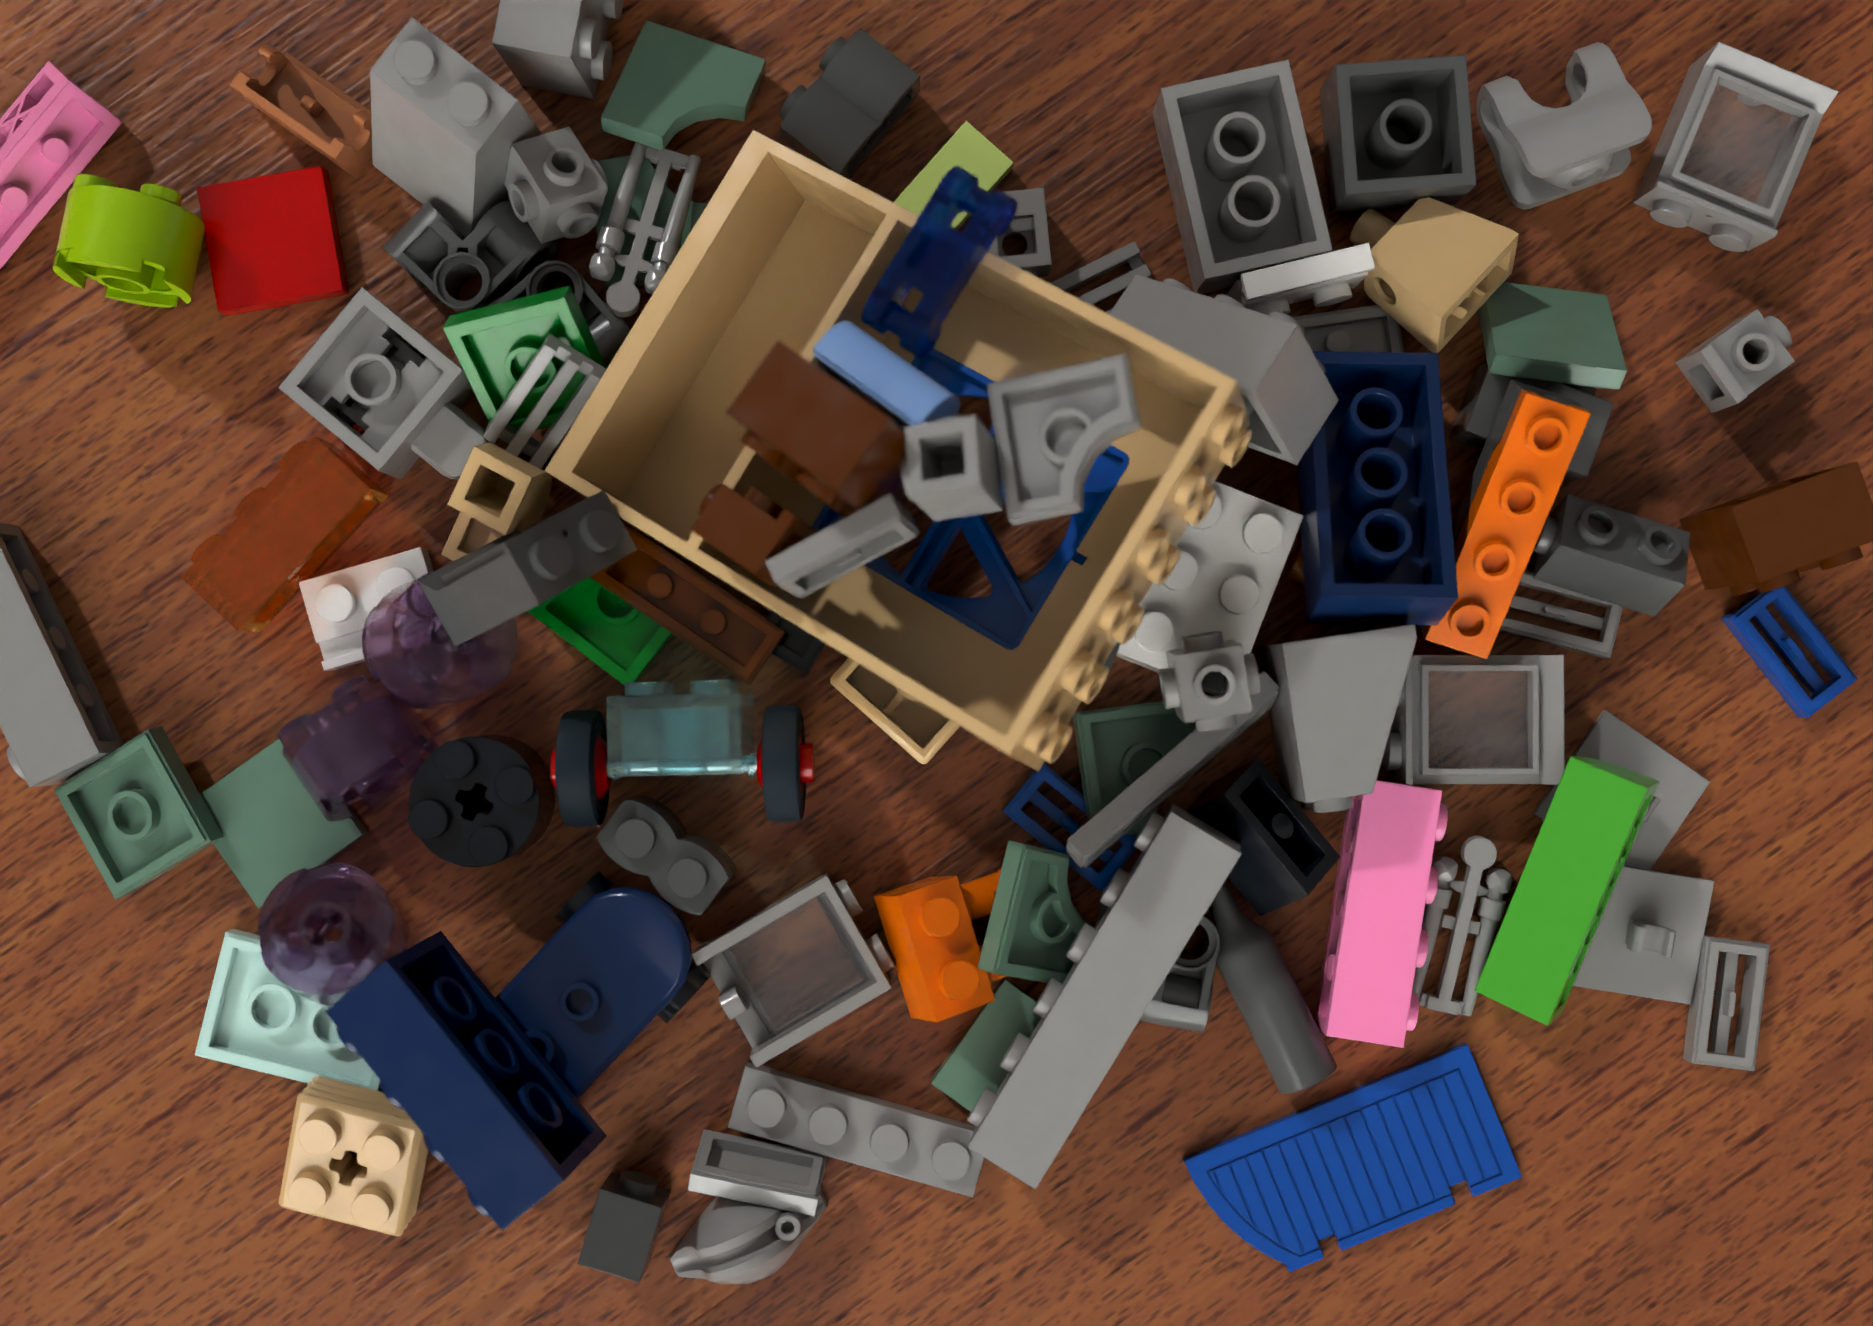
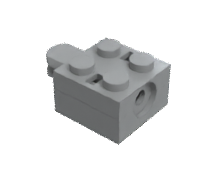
M361 287L278 387L378 471L400 480L420 457L443 476L459 480L473 447L484 443H492L483 438L485 429L460 409L474 393L462 366L386 303L363 287ZM417 350L420 351V352H421L424 356H426L427 358L424 359V358H423L421 355H419L416 351H417ZM355 424L365 431L363 435L353 428Z

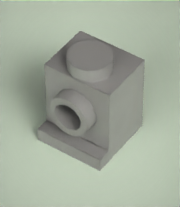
M1044 188L980 194L978 213L983 249L1036 277L1049 276L1052 263ZM1016 238L1025 244L1026 251L1022 255L1008 256L1003 251L1002 245L1008 239Z
M1757 309L1737 318L1675 363L1709 411L1714 413L1740 403L1748 397V394L1795 361L1787 351L1792 345V337L1787 327L1774 316H1766L1764 318ZM1743 351L1745 352V354L1747 355V357L1750 359V361L1752 362V364L1749 363V362L1744 358Z

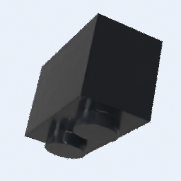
M1259 758L1212 782L1186 810L1188 813L1240 843L1242 854L1228 875V878L1260 916L1308 896L1340 858L1338 853Z

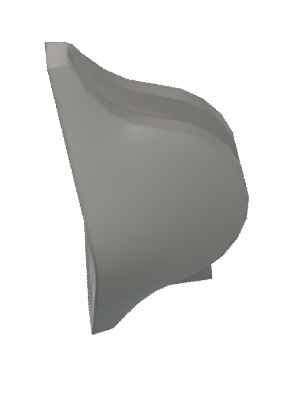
M820 1189L815 1216L717 1196L706 1207L671 1252L669 1259L679 1277L705 1279L719 1284H749L777 1272L790 1259L824 1213L828 1203Z

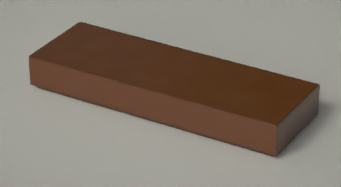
M624 523L623 525L637 550L591 575L590 578L747 685H751L786 632L642 533Z

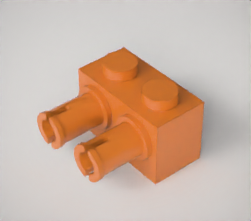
M1001 869L995 873L963 884H959L957 876L928 877L874 896L911 1018L937 1023L995 1001L991 988L992 982L1007 976L990 973L978 968L983 945L978 946L972 923L974 920L991 914Z

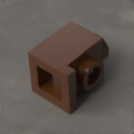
M724 483L713 487L704 497L699 508V518L690 529L752 574L777 589L780 586L774 583L765 561L818 533L753 486L746 496L742 497Z

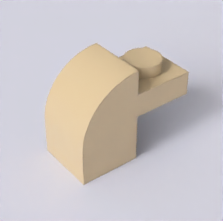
M493 443L474 446L447 504L460 511L441 555L455 561L503 535L506 536L516 531L524 532L531 525L538 523L550 495L552 486L551 475Z

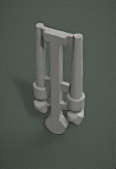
M635 142L617 190L607 224L601 227L595 247L599 252H595L589 264L591 277L602 281L611 280L615 272V263L625 268L622 280L612 284L606 293V303L612 314L625 318L635 314L640 307V293L635 286L639 273H647L644 285L646 292L652 295L679 252L678 244L687 218L701 162L699 156H688L668 149L662 151ZM643 158L650 159V163L657 164L641 219L637 221L627 218L633 200ZM671 169L678 171L684 169L685 172L670 210L665 229L654 226ZM623 229L625 233L635 235L629 255L620 254L626 237ZM649 240H654L657 243L649 263L643 259Z
M1475 835L1465 840L1461 847L1462 860L1467 864L1464 880H1454L1458 864L1451 857L1435 856L1432 862V866L1436 867L1438 871V887L1433 903L1426 905L1422 929L1428 933V953L1424 966L1422 968L1416 967L1412 989V992L1418 995L1419 1006L1465 1016H1472L1478 992L1474 990L1491 951L1497 922L1503 920L1507 904L1506 901L1502 900L1503 895L1509 892L1513 880L1512 875L1505 869L1490 868L1497 858L1496 847L1489 839ZM1489 868L1485 878L1486 887L1480 885L1482 872ZM1452 889L1460 892L1455 916L1443 914V909H1448ZM1477 896H1481L1477 915L1481 916L1480 921L1471 920ZM1439 926L1452 930L1436 995L1421 992L1435 946ZM1471 933L1476 934L1463 1000L1460 1001L1452 999L1467 934Z

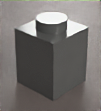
M624 1170L621 1172V1175L611 1172L599 1190L577 1264L640 1283L650 1263L671 1190L658 1187V1180L643 1172Z

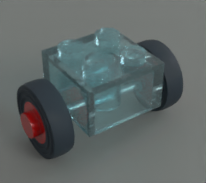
M737 680L691 681V694L674 695V682L625 683V696H606L607 728L600 711L572 710L565 712L561 717L556 739V749L551 754L550 774L552 786L556 788L561 817L567 826L592 827L601 825L604 822L608 808L612 780H620L624 776L743 774L747 771L749 777H756L757 771V779L759 785L763 788L765 812L769 821L795 822L803 819L806 801V782L815 781V752L813 743H805L804 721L800 706L774 705L766 707L763 717L762 740L757 746V758L754 735V693H738Z

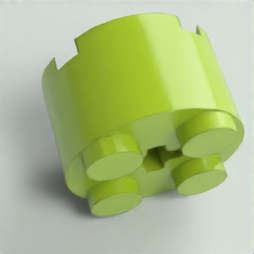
M78 174L75 176L73 188L68 192L53 270L60 278L82 289H85L87 278L107 286L105 297L137 305L170 308L177 307L178 298L180 297L188 304L192 299L205 233V224L202 218L181 207L182 195L173 189L156 184L141 185L140 192L117 187L114 183L102 177Z

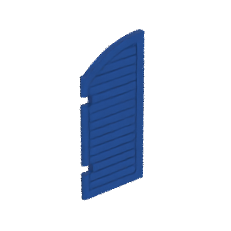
M1466 1043L1182 1158L1195 1185L1222 1221L1244 1241L1263 1254L1285 1264L1289 1272L1324 1259L1317 1240L1335 1234L1337 1244L1343 1251L1455 1205V1199L1451 1194L1449 1186L1451 1187L1465 1181L1472 1197H1475L1522 1178L1470 1048Z

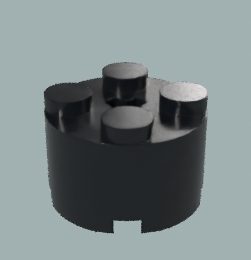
M482 735L447 741L428 755L413 778L409 794V826L429 850L447 862L464 867L493 865L522 853L542 837L550 824L555 808L554 788L544 767L545 764L538 753L517 739L503 735ZM487 787L485 798L494 803L493 808L480 812L478 810L479 802L474 798L475 790Z

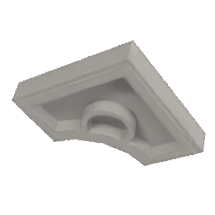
M1127 353L987 384L1009 522L1016 526L1083 512L1084 483L1095 459L1115 439L1142 428L1131 364Z

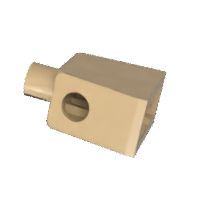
M1430 197L1418 199L1397 222L1392 221L1374 209H1368L1357 220L1350 235L1351 243L1356 246L1365 243L1370 245L1375 269L1368 271L1369 275L1364 278V290L1367 296L1433 353H1439L1512 274L1519 233L1512 229Z

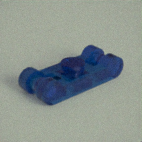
M960 166L951 168L943 177L874 288L862 311V321L864 324L881 334L890 331L899 337L900 346L917 358L926 356L935 346L941 333V324L995 238L1001 236L1008 229L1017 211V201L998 189L989 193L978 186L979 180L977 176ZM965 211L973 217L962 233L950 225L957 214ZM911 288L923 294L913 313L903 307V300Z

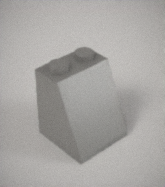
M412 17L370 69L373 166L424 205L428 201L466 238L486 212L498 203L509 200L508 190L504 182L511 144L542 135L541 131L518 99Z
M1415 624L1260 647L1263 671L1280 687L1278 690L1279 694L1269 710L1279 782L1292 799L1301 802V808H1314L1315 813L1354 808L1353 796L1373 793L1417 639Z

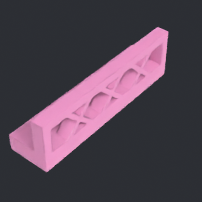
M50 61L45 64L0 118V269L73 183L75 176L83 171L122 124V121L115 114L77 86Z

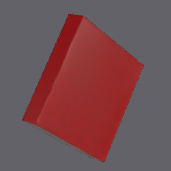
M316 166L197 187L201 217L205 224L204 234L219 313L230 316L349 295L329 173L325 168Z

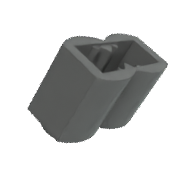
M861 28L848 41L844 37H839L832 43L821 59L819 68L824 72L820 78L808 89L803 85L797 87L786 99L779 113V116L783 119L780 125L781 136L786 144L799 154L847 179H850L872 153L880 139L891 130L920 92V75Z
M637 795L625 799L597 835L601 847L614 862L633 873L649 876L657 892L668 903L690 914L702 915L737 872L733 861L721 847L705 837L687 833L682 822L672 810L649 797Z

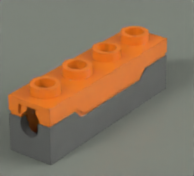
M1511 379L1452 524L1458 598L1438 625H1418L1425 640L1488 659L1591 415L1589 411L1574 399Z

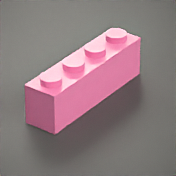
M1376 780L1372 794L1353 796L1354 808L1346 809L1314 1018L1319 1030L1326 1036L1404 1048L1406 1031H1413L1416 1026L1419 999L1418 995L1412 992L1416 967L1422 968L1424 966L1429 942L1427 931L1422 929L1425 904L1431 905L1433 903L1438 887V871L1436 867L1431 866L1435 841L1443 839L1448 820L1447 805L1441 803L1442 790Z

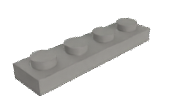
M749 1061L745 1065L728 1124L730 1129L969 1197L974 1195L984 1157L968 1148L976 1126L763 1065L756 1068Z

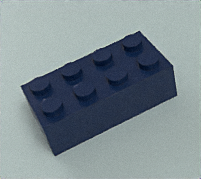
M1312 351L1316 359L1325 367V376L1339 401L1297 465L1299 511L1304 516L1300 529L1306 624L1438 625L1458 598L1438 353Z
M442 931L385 960L325 1011L337 1026V1034L342 1043L350 1051L364 1059L380 1079L381 1089L387 1099L396 1107L406 1111L424 1134V1141L429 1151L438 1160L447 1163L467 1187L469 1199L474 1207L484 1216L492 1218L501 1231L565 1181L607 1137Z

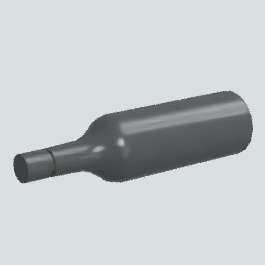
M1224 882L1209 906L1210 913L1215 921V927L1220 936V948L1216 965L1279 1092L1288 1094L1306 1089L1332 1074L1337 1068L1336 1062L1272 934L1265 927L1248 919L1239 910Z

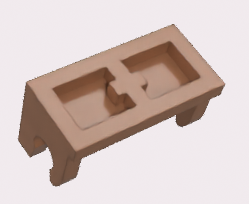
M270 45L261 46L258 50L259 55L266 60L263 71L256 78L249 73L239 71L229 86L262 113L352 176L358 178L372 158L371 111L286 52L283 55Z

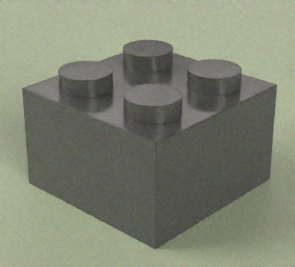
M1466 55L1338 64L1334 66L1320 88L1329 214L1365 212L1368 209H1374L1375 211L1409 209L1418 199L1426 197L1448 205H1456L1476 186Z

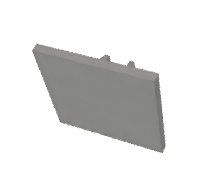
M1606 710L1600 713L1572 754V756L1589 757L1615 764L1660 781L1624 866L1651 870L1710 783L1709 780ZM1551 785L1532 813L1542 821L1546 817L1558 785Z
M1624 866L1574 986L1691 1005L1714 881Z

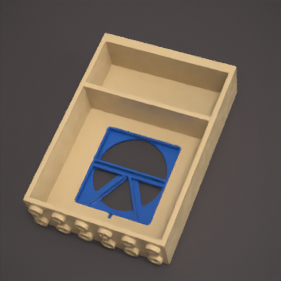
M753 130L554 454L545 472L588 498L605 490L620 518L1002 752L1039 772L1045 760L1053 763L1064 751L1073 731V728L1067 725L1081 701L1089 704L1101 690L1109 672V669L1104 666L1105 661L1117 642L1125 645L1138 629L1145 609L1139 605L1153 582L1160 586L1172 573L1181 552L1175 546L1189 523L1198 526L1209 512L1216 496V490L1212 488V485L1225 464L1234 467L1241 459L1251 440L1252 430L1248 429L1250 420L1236 380ZM841 321H850L956 397H981L989 399L987 384L1127 353L1131 364L1142 428L1115 439L1095 459L1084 483L1083 512L1071 515L1070 524L1060 548L1049 563L1028 581L1022 582L1019 580L984 514L933 521L902 574L897 572L882 555L803 598H797L782 587L777 589L755 576L690 530L699 518V508L704 497L713 487L722 483L742 497H745L753 486L817 532L844 519V517L820 501L809 490L787 478L768 464L764 458L739 441L747 429L726 412L777 340L820 369L812 348L834 325ZM992 424L991 428L989 429V433L995 439L994 427ZM1001 478L1002 502H1005L1004 490H1003V484H1002V478ZM960 529L963 531L993 587V592L989 596L976 598L951 597L928 590L927 584Z

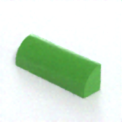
M1570 756L1474 991L1547 1026L1563 1012L1660 781L1605 761L1583 756Z

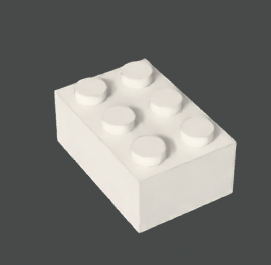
M1215 481L1212 488L1216 490V496L1209 512L1198 526L1190 523L1175 546L1181 551L1176 566L1162 585L1159 586L1153 582L1139 605L1145 609L1143 619L1132 638L1125 645L1120 644L1116 657L1159 673V669L1169 668L1166 651L1183 648L1182 637L1222 631L1223 641L1233 640L1242 644L1243 655L1250 654L1304 516ZM1218 671L1207 673L1201 682L1202 690L1213 695L1220 694L1225 687L1224 676Z

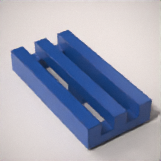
M1786 586L1750 595L1741 602V607L1728 612L1721 618L1798 718H1809L1858 680ZM1772 602L1832 679L1829 683L1825 684L1793 639L1787 636L1766 609L1767 605ZM1752 618L1812 694L1811 697L1803 690L1749 619Z
M1043 764L1039 772L1034 770L1028 780L1022 784L1015 796L1002 809V812L1049 850L1068 854L1063 843L1021 810L1029 800L1071 835L1081 828L1077 822L1037 791L1045 780L1086 814L1084 796ZM1131 834L1124 835L1119 839L1122 844L1115 853L1108 848L1099 857L1106 864L1099 873L1090 865L1086 868L1084 866L1080 868L1070 856L1069 866L1098 890L1102 891L1119 867L1121 868L1136 849L1133 846L1136 838Z

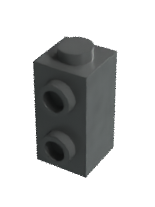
M1566 494L1550 516L1548 515L1533 552H1536L1533 579L1655 617L1686 585L1690 532Z

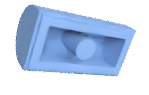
M841 321L834 325L812 348L814 357L823 372L889 416L904 433V427L930 423L939 418L958 415L960 408L958 397L850 321Z

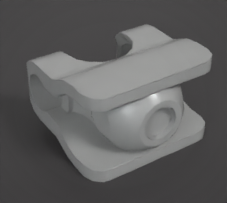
M1596 42L1574 50L1572 57L1566 65L1565 85L1571 100L1569 106L1560 108L1542 106L1531 100L1518 80L1509 76L1493 80L1481 86L1476 103L1477 118L1494 155L1504 190L1515 207L1524 210L1531 209L1620 176L1625 172L1631 161L1629 147L1643 142L1649 135L1653 127L1652 118L1640 95L1627 82L1616 57L1607 45Z

